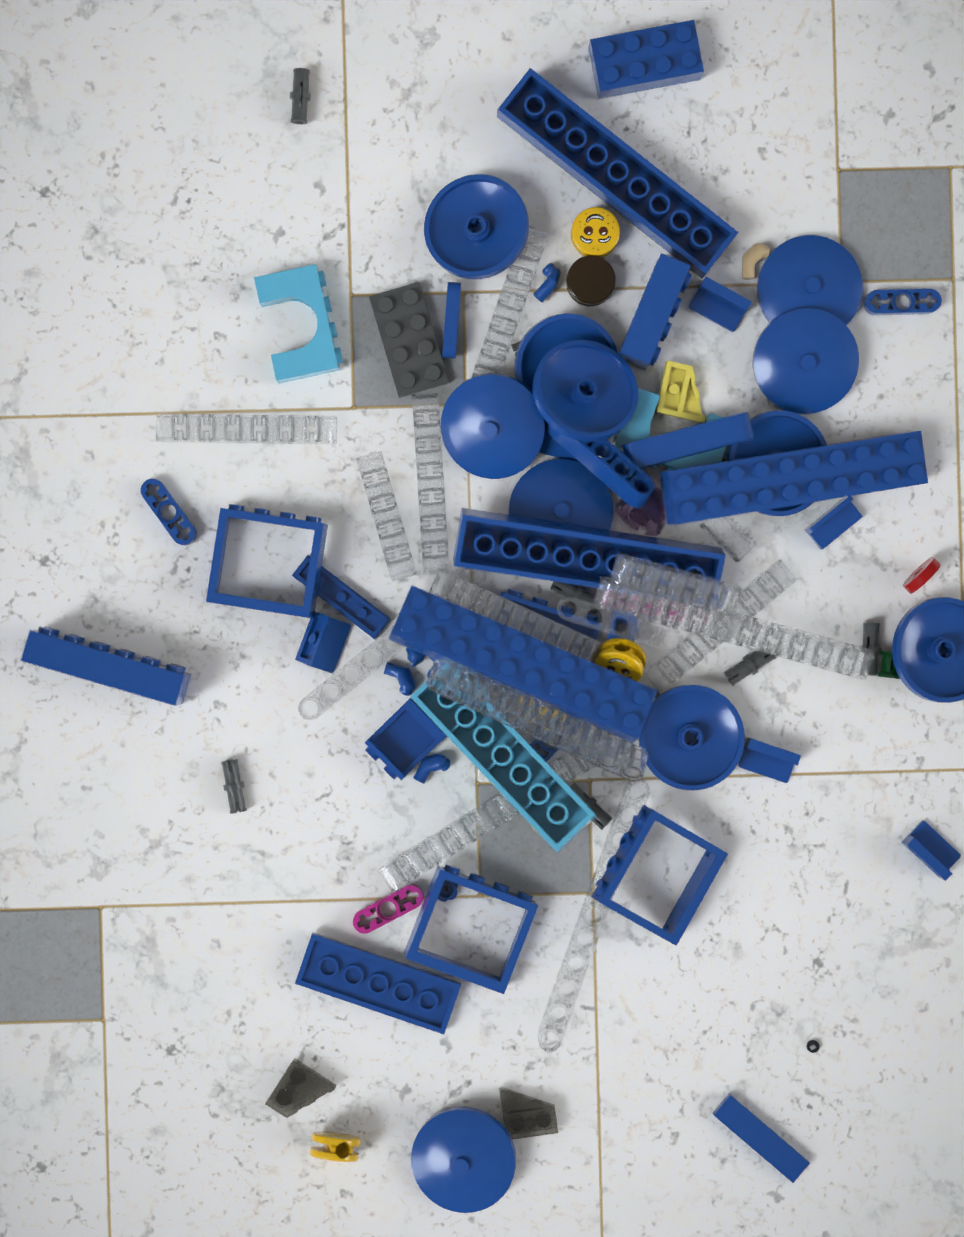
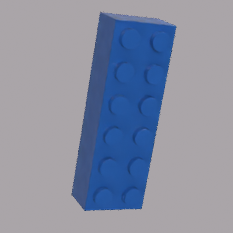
M39 626L38 630L29 631L21 658L23 662L173 706L183 704L191 678V673L185 672L186 667L173 663L163 666L160 665V659L150 656H141V659L135 657L136 653L121 648L112 651L109 650L111 645L98 641H90V644L84 643V637L74 634H64V636L59 635L60 630L51 627Z

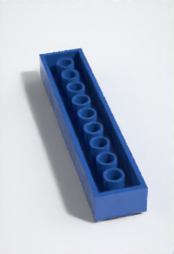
M530 68L497 109V118L673 257L691 265L690 270L701 279L704 278L739 233L533 69Z
M921 431L903 432L660 471L667 524L670 525L928 483Z
M461 508L453 563L455 567L716 606L726 555L721 547Z
M413 585L410 587L389 636V640L630 743H634L639 739L657 690Z

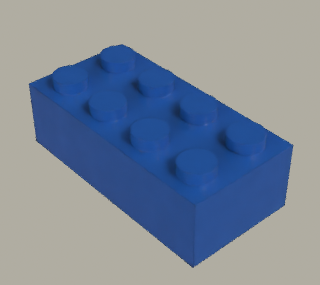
M694 20L590 39L588 49L598 99L701 80L704 73Z
M663 253L660 254L618 353L628 364L646 370L649 365L653 366L656 363L662 349L658 347L659 341H664L672 323L668 322L669 317H674L682 301L681 298H678L679 293H684L691 280L692 274L688 273L691 265Z

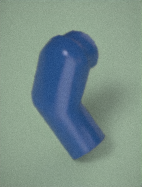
M549 263L542 270L543 275L548 278L533 293L542 303L556 289L561 275L559 267L556 268L553 263Z
M387 661L384 674L397 678L401 694L405 696L411 695L416 688V681L410 669Z
M443 754L425 757L413 778L425 784L432 771H446L449 769L451 764L449 758Z

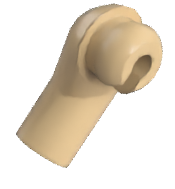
M762 243L754 244L743 254L742 279H755V264L769 256L770 250L767 245Z

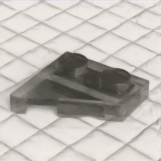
M294 1058L266 1100L265 1105L288 1118L297 1113L301 1108L314 1103L328 1092L334 1091L336 1084Z
M503 1087L499 1088L504 1127L512 1140L558 1133L554 1104Z

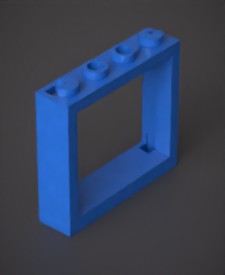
M229 504L228 509L220 508L206 602L314 618L328 525L321 523L322 518L306 516V520L295 519L296 514L280 512L279 517L270 515V510L255 508L254 513L245 512L244 506ZM230 518L315 530L303 606L219 593Z
M643 805L638 815H634L633 824L629 831L620 839V847L616 854L607 862V870L603 877L596 882L597 887L591 897L602 905L677 946L728 853L655 810ZM655 821L706 850L662 928L611 900Z
M446 864L445 867L437 865L404 950L405 958L504 994L537 911L538 904L532 900L533 896L523 891H519L517 895L509 892V887L504 884L494 882V885L485 883V878L477 874L470 873L469 876L459 873L461 869L453 865ZM445 880L526 909L500 977L419 948Z

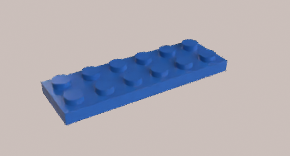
M313 932L295 981L297 985L443 1035L445 1034L461 987L460 982Z

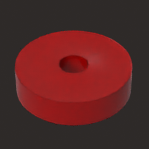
M934 557L929 558L907 578L903 587L910 594L914 593L938 571L941 564Z

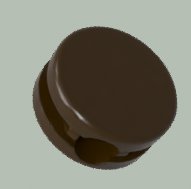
M588 255L581 257L571 265L566 278L567 291L570 297L582 306H598L611 296L615 287V272L609 262L599 256Z

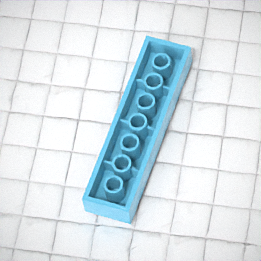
M444 664L410 696L557 853L597 817L458 669Z

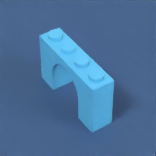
M314 264L254 277L259 303L262 307L297 301L309 306L317 317L315 336L306 346L271 355L278 384L340 371L339 364L343 363L340 347L335 348L333 338L338 336L335 322H329L328 312H332L329 296L324 297L322 287L327 286L324 271H318L317 265Z
M638 388V403L635 413L624 429L618 433L614 443L618 450L622 452V445L651 437L650 424L660 395ZM709 413L705 423L723 417ZM726 447L659 465L666 467L667 470L721 462Z

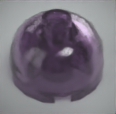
M654 487L647 504L642 508H633L621 498L616 504V507H619L617 514L623 522L638 531L639 527L647 530L645 535H659L667 523L663 493L657 487Z

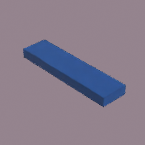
M309 555L305 557L292 574L304 586L307 583L310 563ZM322 566L317 596L373 639H376L391 618Z
M730 1093L713 1112V1115L792 1183L796 1181L810 1164L804 1156Z

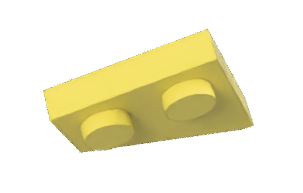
M669 360L665 361L658 392L660 397L654 413L701 424L705 423V416L702 415L699 402V391L695 386L696 378L693 366Z

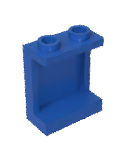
M410 698L365 742L368 746L365 751L375 761L380 758L386 764L383 769L394 780L398 777L402 781L447 735Z

